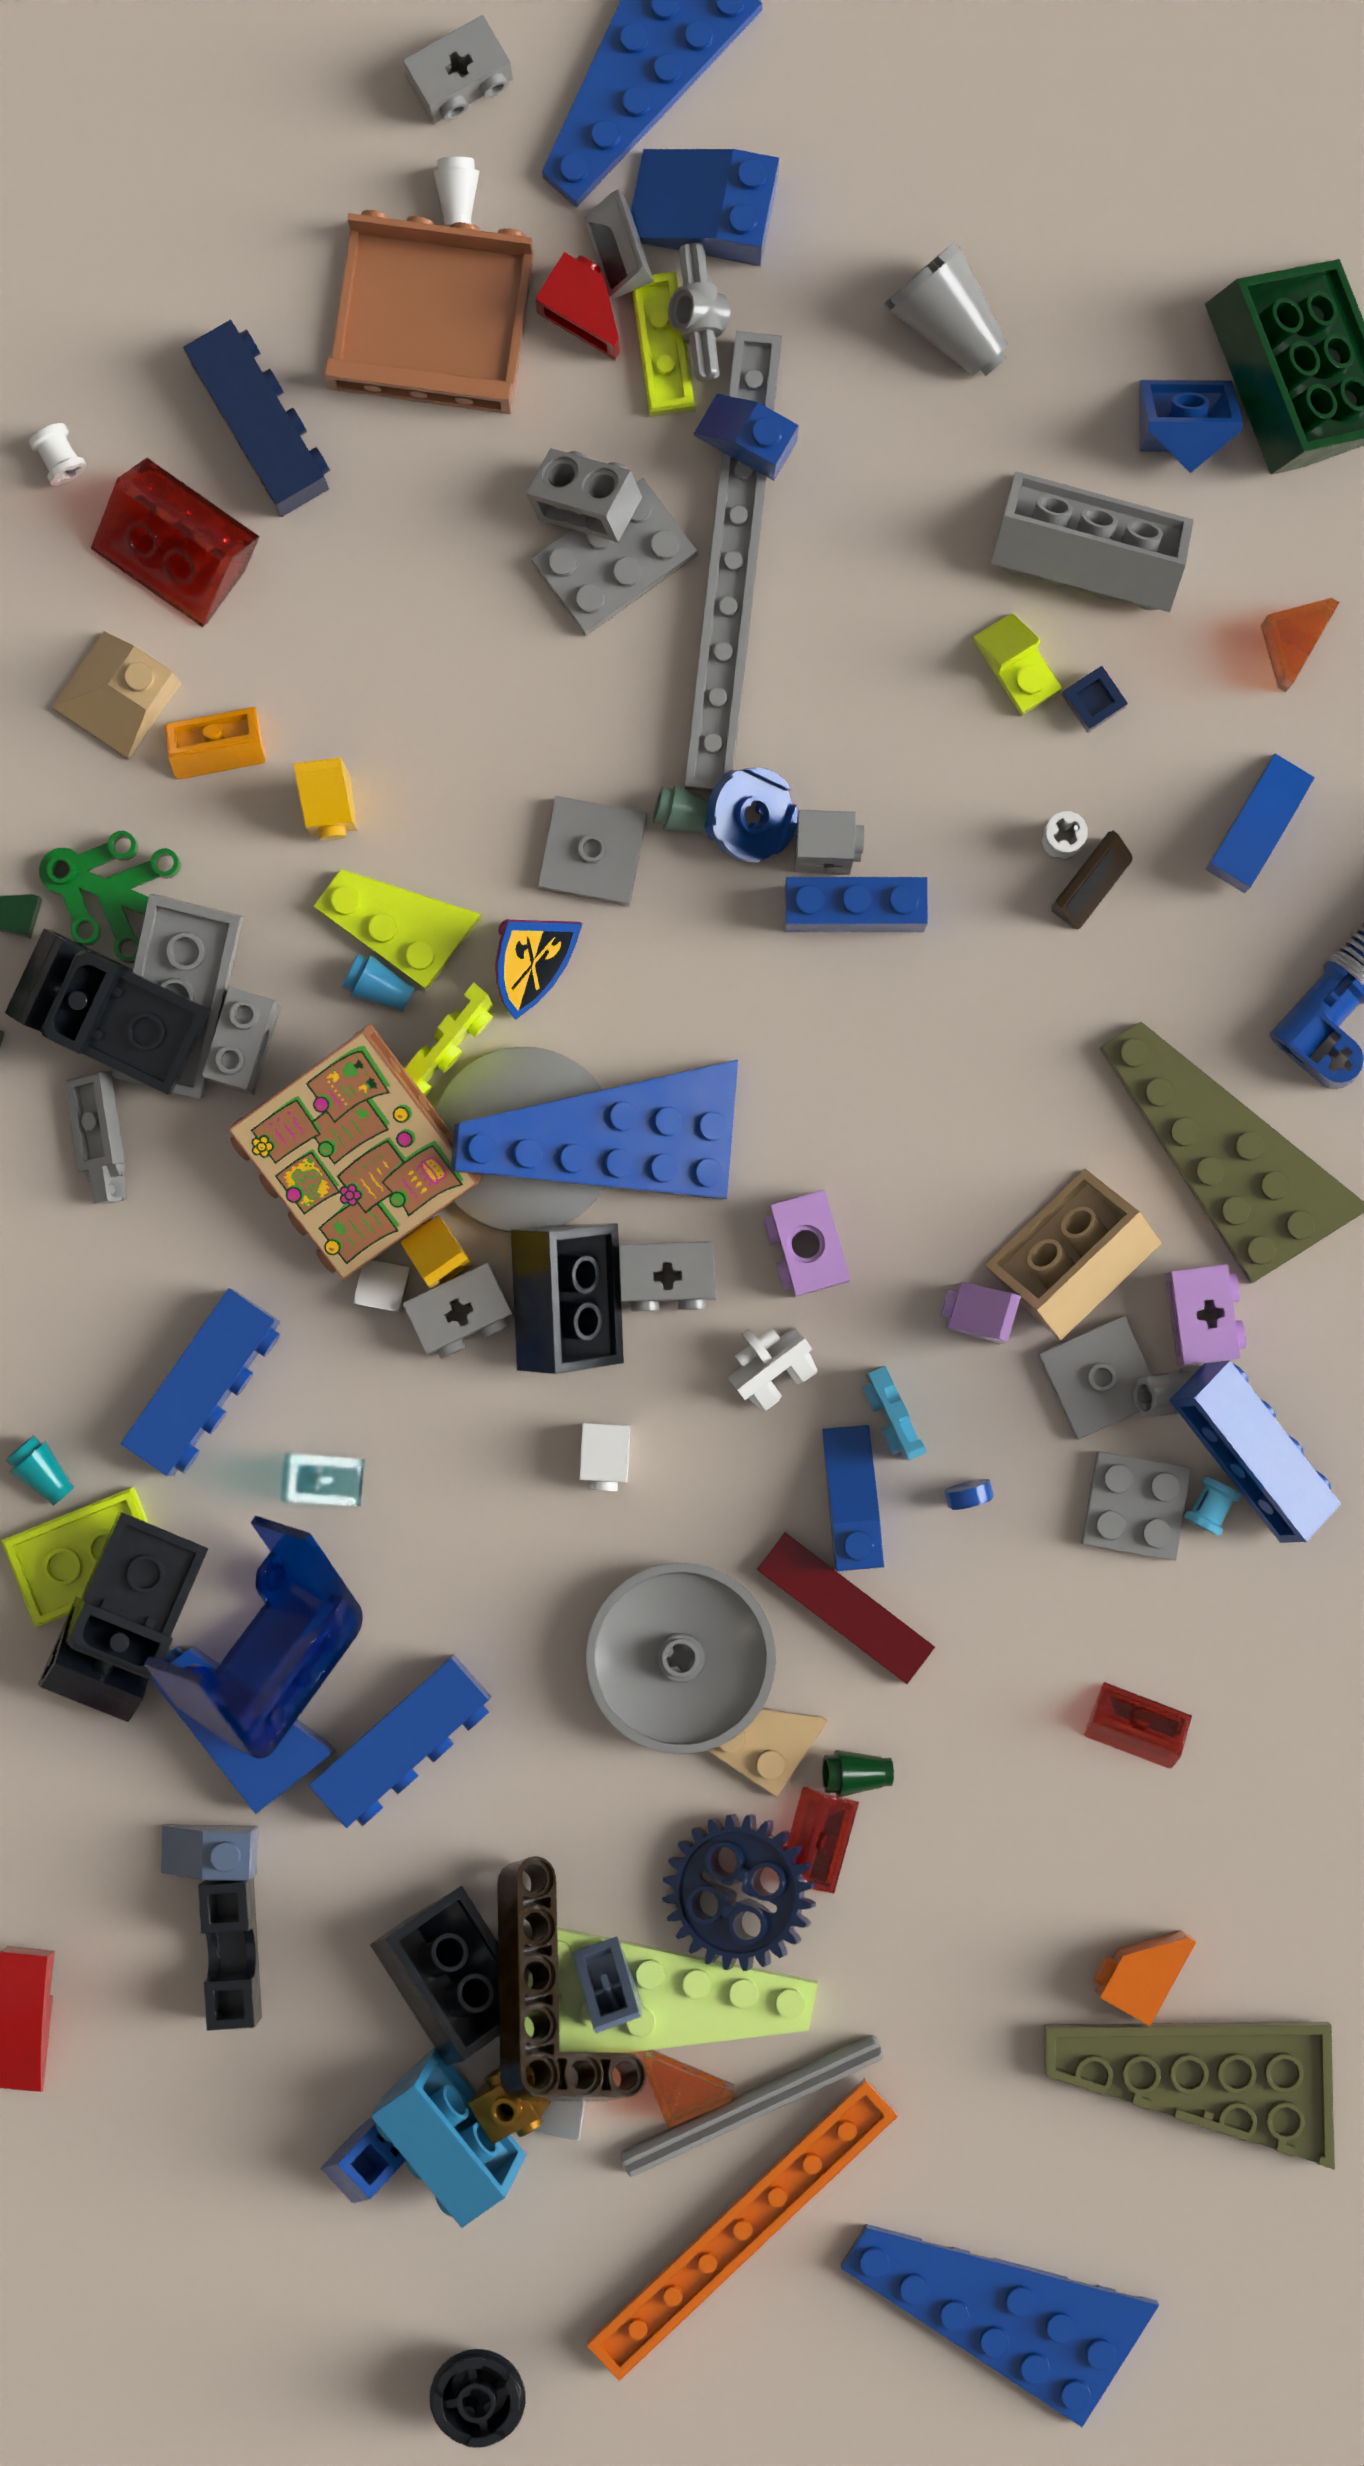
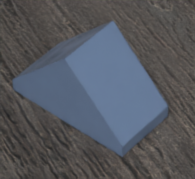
M617 1936L573 1952L595 2033L641 2017L643 2005Z

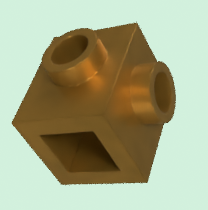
M527 2066L525 2072L526 2080L533 2087L535 2081L534 2072L531 2067ZM499 2067L484 2078L486 2084L482 2085L468 2102L469 2107L491 2143L495 2144L515 2132L519 2137H523L538 2128L543 2123L542 2114L552 2101H519L512 2099L502 2088Z

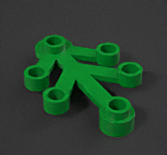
M122 830L114 832L107 843L80 854L69 848H56L48 852L41 860L39 876L43 885L48 890L63 896L73 921L71 925L72 937L84 946H91L99 941L102 933L99 923L89 916L80 890L82 889L98 896L116 940L114 943L115 955L124 963H135L137 950L130 957H125L121 953V947L125 942L134 941L137 949L139 939L134 935L123 907L145 916L149 897L131 889L160 877L169 879L176 876L181 868L179 857L172 850L162 848L154 852L150 861L108 878L88 872L116 858L121 861H128L137 854V840L132 834ZM127 838L131 842L130 849L126 853H117L115 850L117 841ZM163 856H171L174 860L173 867L168 871H160L158 869V861ZM60 863H67L70 867L69 874L64 878H56L54 874L55 867ZM84 923H91L94 927L93 935L87 939L80 938L78 933L80 926Z

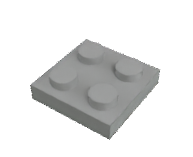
M1097 1451L1081 1544L1176 1561L1191 1467Z

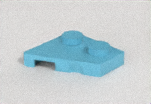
M886 1366L867 1373L866 1376L870 1383L862 1387L873 1412L882 1409L889 1426L881 1430L891 1453L894 1455L901 1452L904 1460H912L927 1453L922 1440H918L910 1422L909 1413Z

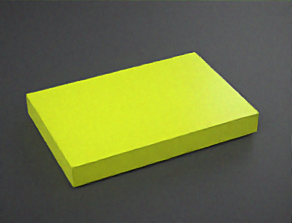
M135 1487L1 1540L35 1628L67 1616L75 1597H82L119 1511L148 1523Z

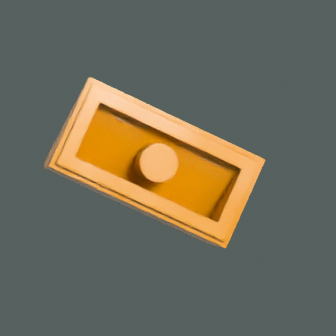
M256 707L165 724L168 759L176 779L181 780L263 764L266 761Z

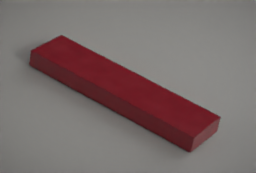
M786 1532L783 1533L757 1568L760 1573L905 1684L910 1682L935 1648L934 1645Z

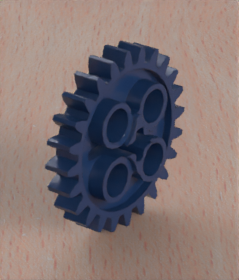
M729 1814L726 1816L725 1828L717 1818L708 1820L709 1834L701 1827L693 1828L691 1832L696 1843L694 1844L687 1840L679 1841L677 1845L685 1855L684 1858L672 1857L668 1860V1863L678 1871L677 1875L663 1877V1882L675 1888L674 1893L663 1897L662 1900L666 1903L676 1904L677 1908L676 1911L667 1917V1921L681 1920L683 1927L676 1934V1938L680 1939L690 1935L694 1939L688 1951L691 1954L702 1948L707 1949L705 1963L708 1965L715 1962L719 1956H722L723 1970H729L733 1968L738 1958L742 1970L748 1971L753 1967L755 1956L758 1963L765 1967L771 1964L770 1951L778 1958L788 1954L783 1942L784 1940L793 1945L800 1943L801 1938L795 1931V1926L806 1928L811 1924V1921L802 1915L801 1912L802 1910L816 1907V1902L804 1897V1891L816 1887L817 1884L814 1881L803 1880L802 1873L809 1870L812 1864L811 1862L797 1863L795 1858L802 1851V1845L788 1849L785 1843L789 1838L790 1832L785 1830L773 1836L774 1821L772 1820L765 1821L757 1829L756 1817L753 1814L746 1815L742 1826H740L736 1814ZM723 1847L729 1848L736 1855L737 1864L732 1873L723 1870L719 1864L718 1856ZM765 1867L773 1869L779 1876L780 1883L775 1893L768 1892L761 1884L760 1876ZM706 1871L715 1879L729 1886L742 1882V1892L744 1894L775 1904L777 1911L773 1913L764 1905L751 1898L737 1902L736 1891L704 1880L702 1873ZM704 1891L711 1892L718 1901V1910L714 1916L704 1913L700 1906V1898ZM746 1911L753 1912L760 1920L761 1928L757 1937L750 1936L742 1927V1918Z

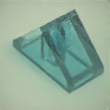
M285 1453L281 1501L361 1506L365 1459Z

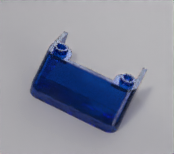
M255 1516L250 1523L270 1550V1553L256 1572V1590L265 1604L213 1673L207 1667L199 1664H191L183 1669L151 1656L147 1658L144 1665L177 1708L240 1752L262 1759L269 1756L276 1749L357 1637L362 1626L363 1614L360 1605L311 1533Z

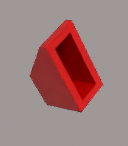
M564 252L535 298L537 314L613 360H616L620 354L619 336L604 275L600 274L601 269L590 259L578 255L575 259Z

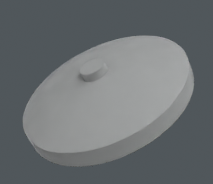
M512 1047L484 1055L461 1070L443 1092L436 1111L454 1134L456 1123L601 1091L602 1088L582 1066L562 1054L536 1047ZM482 1175L479 1183L454 1200V1203L476 1221L493 1229L511 1233L513 1229L565 1225L584 1213L597 1200L605 1187Z
M670 1563L651 1567L635 1574L619 1585L608 1596L596 1614L589 1632L586 1648V1669L590 1688L596 1703L608 1721L619 1732L635 1743L651 1750L670 1754H692L711 1750L725 1744L744 1731L759 1714L768 1698L776 1666V1650L771 1626L760 1604L743 1585L725 1573L711 1567L692 1563Z

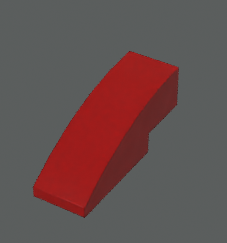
M7 1946L0 1951V2088L35 2092L43 2091L53 1995H50L55 1954L53 1950Z

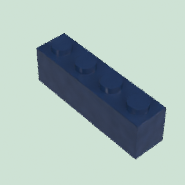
M230 319L183 347L192 367L281 517L329 490L324 477L326 473L330 472L326 461L317 447L308 450L302 440L301 435L305 434L307 430L295 409L292 407L285 411L277 398L284 392L271 369L269 368L262 372L254 358L261 353L247 329L239 333Z

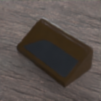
M1114 830L1106 834L1051 907V911L1074 929H1080L1132 862V854L1119 834Z

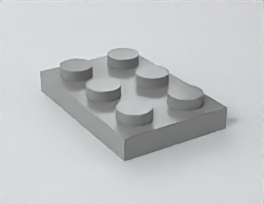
M644 478L636 482L642 499L619 542L571 529L531 558L534 567L585 636L697 556L696 548Z

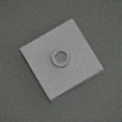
M555 796L538 889L630 906L647 813Z
M1125 1315L1038 1354L1077 1440L1140 1412L1134 1405L1133 1390L1136 1388L1137 1378L1148 1377L1152 1374Z

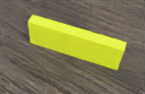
M676 271L652 274L654 282L632 291L649 417L695 411L686 340L681 338V331L675 330L671 326L668 316L671 297L678 289Z

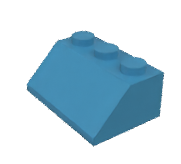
M434 2047L383 2095L371 2117L375 2121L379 2134L386 2141L392 2142L405 2158L410 2172L416 2178L422 2179L432 2191L440 2209L446 2215L453 2217L458 2225L463 2228L506 2197L527 2154L511 2135L495 2144L491 2143L468 2105L476 2091L454 2064L446 2066Z

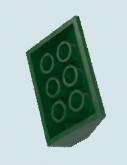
M1340 259L1239 278L1204 304L1271 475L1303 468L1364 446V320Z

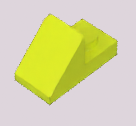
M1013 613L973 636V641L1021 716L1061 692V685L1038 651L1041 643L1040 639Z

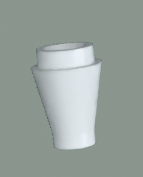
M469 157L440 158L437 160L438 170H435L433 173L443 212L444 226L452 227L457 222L471 224L479 171L474 166V159Z

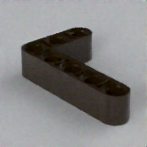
M538 1856L508 1864L500 1872L497 1882L500 2080L503 2090L509 2097L519 2101H611L636 2096L646 2084L647 2074L641 2059L634 2054L560 2052L555 1870L550 1862ZM523 1871L530 1877V1891L525 1888L522 1882ZM524 1919L531 1925V1939L526 1937L523 1931ZM525 1968L530 1970L533 1977L531 1988L527 1986L524 1980ZM526 2017L531 2019L534 2026L532 2037L525 2030L524 2023ZM527 2066L531 2067L534 2072L535 2081L533 2087L526 2080L525 2072ZM571 2066L578 2075L576 2087L573 2086L569 2077ZM614 2067L620 2073L621 2082L619 2087L613 2081Z

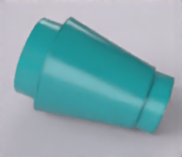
M35 1435L30 1437L6 1459V1462L13 1468L10 1473L45 1500L47 1499L53 1506L74 1488L47 1442L41 1443Z

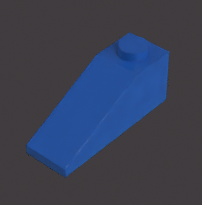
M869 1425L822 1429L835 1570L848 1571L884 1567Z
M370 2117L320 2169L352 2203L370 2200L405 2162V2158L392 2142L386 2141L379 2134L375 2121Z

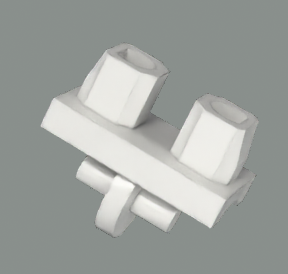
M794 1327L781 1337L771 1328L759 1338L750 1329H747L742 1333V1336L749 1345L735 1355L742 1366L728 1376L727 1379L744 1400L749 1398L750 1401L764 1412L779 1402L782 1397L771 1380L786 1370L798 1385L804 1383L816 1374L818 1370L809 1354L812 1347Z

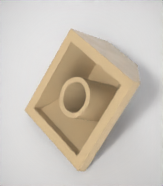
M104 631L52 708L130 759L180 687L181 682L173 671L134 645Z

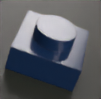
M1100 666L1062 693L1063 698L1087 733L1128 705L1103 666Z

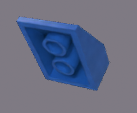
M643 149L631 208L641 243L678 251L682 245L701 243L704 246L706 256L761 266L778 181L779 157L737 149Z

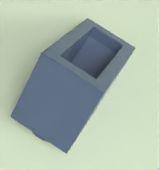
M164 1824L162 1827L161 1873L199 1880L250 1881L257 1874L258 1826Z

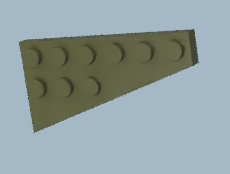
M1140 1021L1100 1047L1103 1055L1250 1284L1364 1213L1363 1200L1143 1022Z
M1329 2022L1151 2024V2026L1147 2024L1044 2025V2063L1047 2077L1099 2094L1104 2093L1131 2102L1133 2105L1172 2115L1176 2119L1244 2141H1252L1273 2148L1278 2152L1293 2157L1295 2155L1335 2170L1332 2025Z

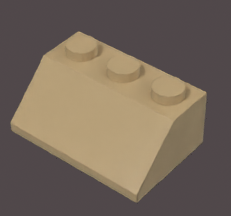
M1084 1169L998 1251L985 1266L1010 1293L1021 1296L1020 1303L1035 1319L1062 1340L1162 1242L1140 1211L1087 1169Z

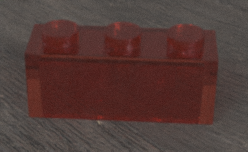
M145 458L117 478L90 549L195 623L204 627L245 572L260 536L152 460Z

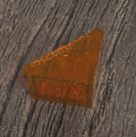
M1328 598L1267 615L1260 625L1276 683L1282 691L1287 692L1295 682L1339 605V601Z
M647 2050L643 2055V2064L668 2128L732 2101L735 2093L733 2083L655 2050Z

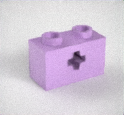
M1228 1264L1165 1273L1177 1365L1183 1366L1241 1358L1239 1349L1246 1347V1335L1242 1320L1235 1321L1233 1302L1239 1301V1285L1236 1274H1229ZM1205 1301L1207 1302L1208 1309L1216 1310L1218 1314L1217 1319L1210 1321V1329H1208L1206 1321L1198 1320L1197 1311L1204 1309Z

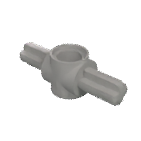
M701 243L685 244L679 249L683 286L679 287L671 297L668 309L669 321L675 330L681 331V338L683 340L690 341L693 374L696 380H713L719 376L715 338L725 331L729 323L730 304L725 295L718 293L717 285L710 283L708 280L704 246Z

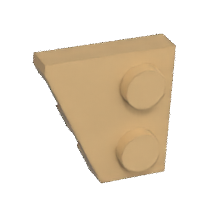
M761 1709L752 1723L739 1735L725 1744L707 1751L778 1797L828 1721L819 1715L811 1716L779 1710Z

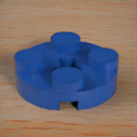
M745 768L725 773L709 797L707 819L704 826L708 838L715 841L718 848L727 856L739 861L759 862L773 854H779L789 845L797 827V805L791 802V796L787 791L791 789L787 782L777 773L764 768ZM752 802L756 804L755 812L760 815V820L758 823L751 822L748 826L745 821L744 812L746 807H750Z

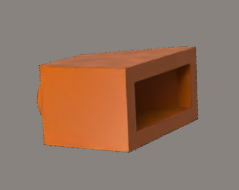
M1181 1930L1117 1948L1112 1958L1105 1956L1098 1966L1093 1981L1098 1983L1095 1992L1101 1999L1151 2026L1194 1948L1196 1941L1189 1934Z

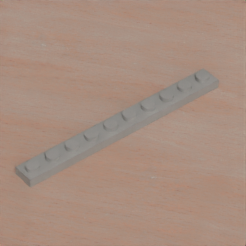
M736 331L729 396L759 402L774 411L782 336ZM723 452L685 778V790L712 792L723 775L728 771L734 770L766 476Z

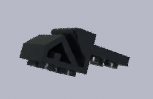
M44 928L5 1014L27 1027L42 1032L45 1038L78 1054H84L167 1095H171L211 1009L134 973L130 967L51 929Z
M119 1511L81 1598L75 1597L37 1685L129 1722L144 1699L148 1679L155 1678L160 1671L173 1640L171 1637L209 1548Z

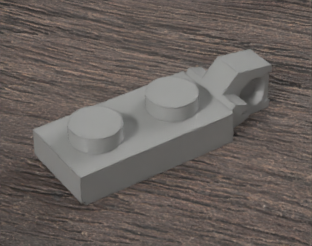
M98 1071L68 1079L65 1082L78 1172H85L88 1182L91 1183L94 1204H110L126 1200V1179L124 1177L126 1166L124 1165L125 1158L111 1071Z

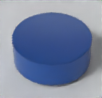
M979 1479L961 1483L944 1491L948 1508L952 1510L975 1507L991 1501L994 1497L990 1479Z

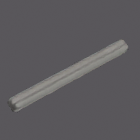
M868 2035L623 2150L620 2156L622 2165L627 2174L634 2177L881 2061L883 2058L881 2046L874 2035Z

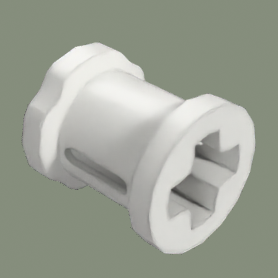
M63 423L47 426L34 434L29 440L31 449L34 452H39L49 470L47 478L51 485L54 486L74 480L87 468L83 457H77L68 441L69 431Z
M1072 811L1056 813L1043 830L1041 844L1044 851L1052 858L1067 860L1074 857L1080 851L1087 838L1088 828L1085 820L1079 814ZM1058 826L1063 832L1069 829L1074 832L1070 844L1066 840L1060 842L1055 840L1054 837L1059 830Z

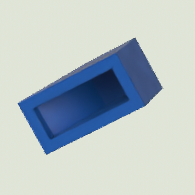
M717 393L696 428L694 436L774 481L797 443L799 425L759 402Z

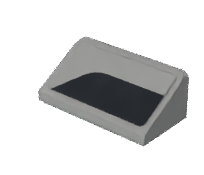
M618 189L610 193L584 217L602 275H604L609 296L612 300L654 282L629 204Z

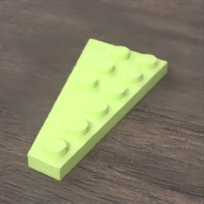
M557 1927L560 2052L631 2053L809 2031L818 1986L817 1980L753 1967L748 1971H743L739 1964H735L732 1969L723 1970L722 1961L719 1960L708 1965L705 1963V1957L619 1940L643 2005L642 2015L640 2018L595 2033L573 1952L610 1938ZM530 1972L527 1986L531 1988L533 1977ZM526 2017L524 2023L525 2030L532 2037L534 2026L531 2019Z

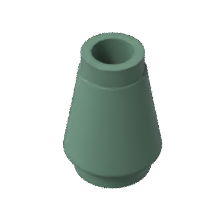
M676 785L672 789L662 786L654 810L653 823L663 825V830L705 833L704 826L707 819L708 800Z

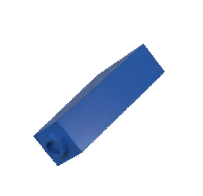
M179 1646L166 1655L160 1668L161 1671L155 1678H151L152 1682L255 1814L335 1751L334 1747L327 1740L195 1646L184 1653Z

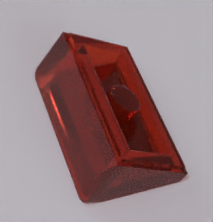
M1103 1682L1084 1735L1163 1767L1173 1768L1182 1755L1192 1715Z
M803 1787L786 1847L789 1849L802 1845L803 1849L795 1859L798 1864L811 1862L812 1867L802 1873L803 1880L816 1882L817 1886L812 1889L835 1893L859 1802L845 1797L838 1798L835 1794Z

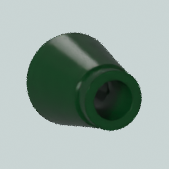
M835 1750L834 1755H824L822 1762L824 1790L826 1793H836V1796L839 1798L883 1788L884 1786H892L894 1781L892 1759Z

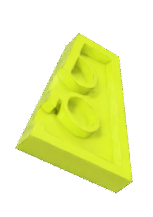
M343 869L339 871L314 905L316 910L426 991L482 918V915Z
M474 982L464 993V996L470 1000L462 1012L457 1009L452 1014H448L437 1027L438 1030L433 1037L437 1042L431 1048L428 1045L422 1047L404 1068L425 1096L432 1088L427 1083L438 1069L444 1073L448 1071L462 1054L458 1046L469 1034L477 1037L493 1018L489 1013L493 1008L489 995Z

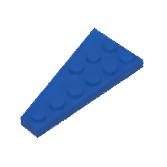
M621 0L542 170L543 178L577 208L762 11V2L760 0Z
M738 1060L456 1123L454 1126L451 1171L727 1199Z
M865 2224L840 2264L842 2270L1081 2427L1084 2426L1159 2307L1157 2300L1142 2296L1138 2298L1116 2292L1112 2288L1100 2285L1096 2287L1073 2281L1059 2274L997 2258L990 2259L971 2254L970 2251L956 2247L940 2246L922 2241V2238Z

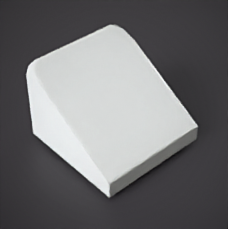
M374 1260L369 1261L362 1266L353 1304L402 1313V1303H404L410 1267Z
M552 2101L541 2116L543 2123L534 2131L572 2141H580L585 2101Z

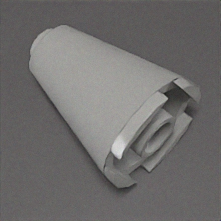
M956 241L884 303L892 314L971 375L981 370L987 376L1007 358L1002 350L1008 343L961 247Z

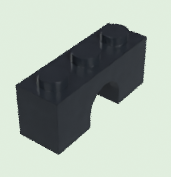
M254 1877L250 1881L204 1880L198 1885L201 1934H206L208 1946V1975L204 1982L207 2031L255 2028L262 2019Z

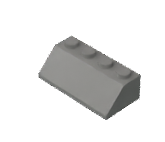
M1015 471L990 564L1001 566L1010 573H1027L1045 578L1048 582L1057 586L1071 585L1089 590L1101 598L1115 597L1133 602L1145 610L1153 611L1159 609L1170 613L1186 566L1193 519Z

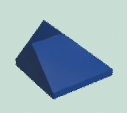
M1140 380L1139 452H1170L1191 473L1242 431L1243 421L1232 380Z

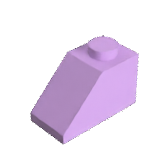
M961 1282L958 1284L957 1291L948 1289L941 1316L948 1318L946 1329L996 1344L1008 1342L1021 1296Z

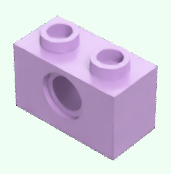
M825 1190L770 1205L771 1216L763 1219L770 1244L779 1243L784 1261L778 1262L776 1265L784 1290L792 1288L794 1296L798 1297L848 1283L851 1280ZM808 1232L816 1237L819 1248L814 1256L802 1258L793 1251L792 1239L799 1233Z

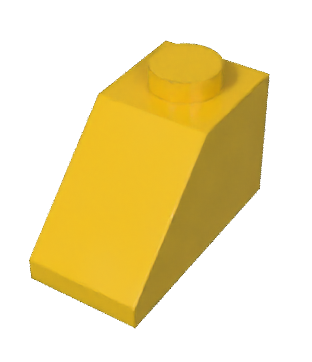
M341 757L294 763L305 827L310 835H318L320 841H333L346 838V831L357 830L351 777Z
M439 1215L432 1220L430 1218L408 1233V1237L400 1242L423 1280L432 1289L450 1281L474 1264Z

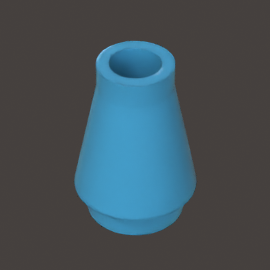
M357 954L342 984L343 988L352 992L351 997L392 1007L403 1012L415 988L404 982L372 955L366 958L360 954Z

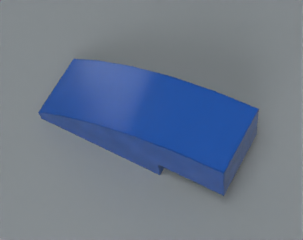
M1275 753L1205 870L1241 892L1246 893L1253 885L1315 777Z

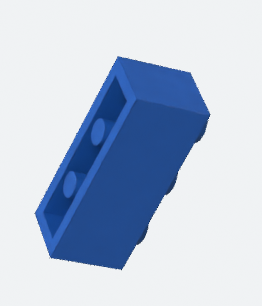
M786 877L785 932H924L928 924L927 877Z

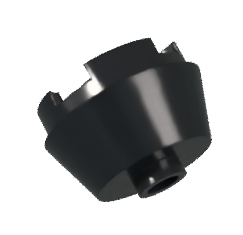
M471 2349L455 2354L439 2368L431 2384L430 2408L435 2422L445 2435L467 2447L481 2448L500 2442L513 2432L524 2413L526 2393L523 2380L509 2360L493 2351Z

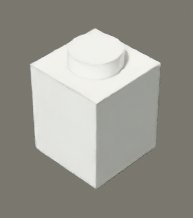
M583 1423L580 1480H590L589 1490L617 1491L618 1482H628L631 1426Z

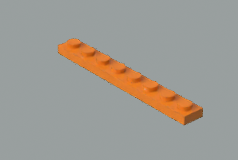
M864 2078L587 2340V2347L620 2381L898 2117L897 2112Z

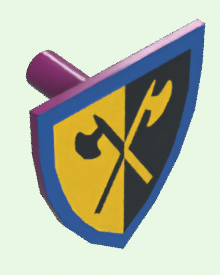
M507 919L499 925L498 932L501 937L495 960L496 985L502 1003L515 1020L535 1006L554 986L566 968L576 946L582 927L581 922Z

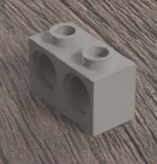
M552 448L548 451L526 492L539 520L614 542H619L642 499L631 470L617 462L606 464L589 459L586 455L577 451L567 453Z

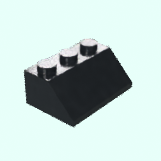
M618 1223L551 1225L511 1230L517 1371L559 1374L624 1363Z
M459 1886L412 1915L370 1944L446 2066L465 2061L499 2036L498 1942L462 1886Z

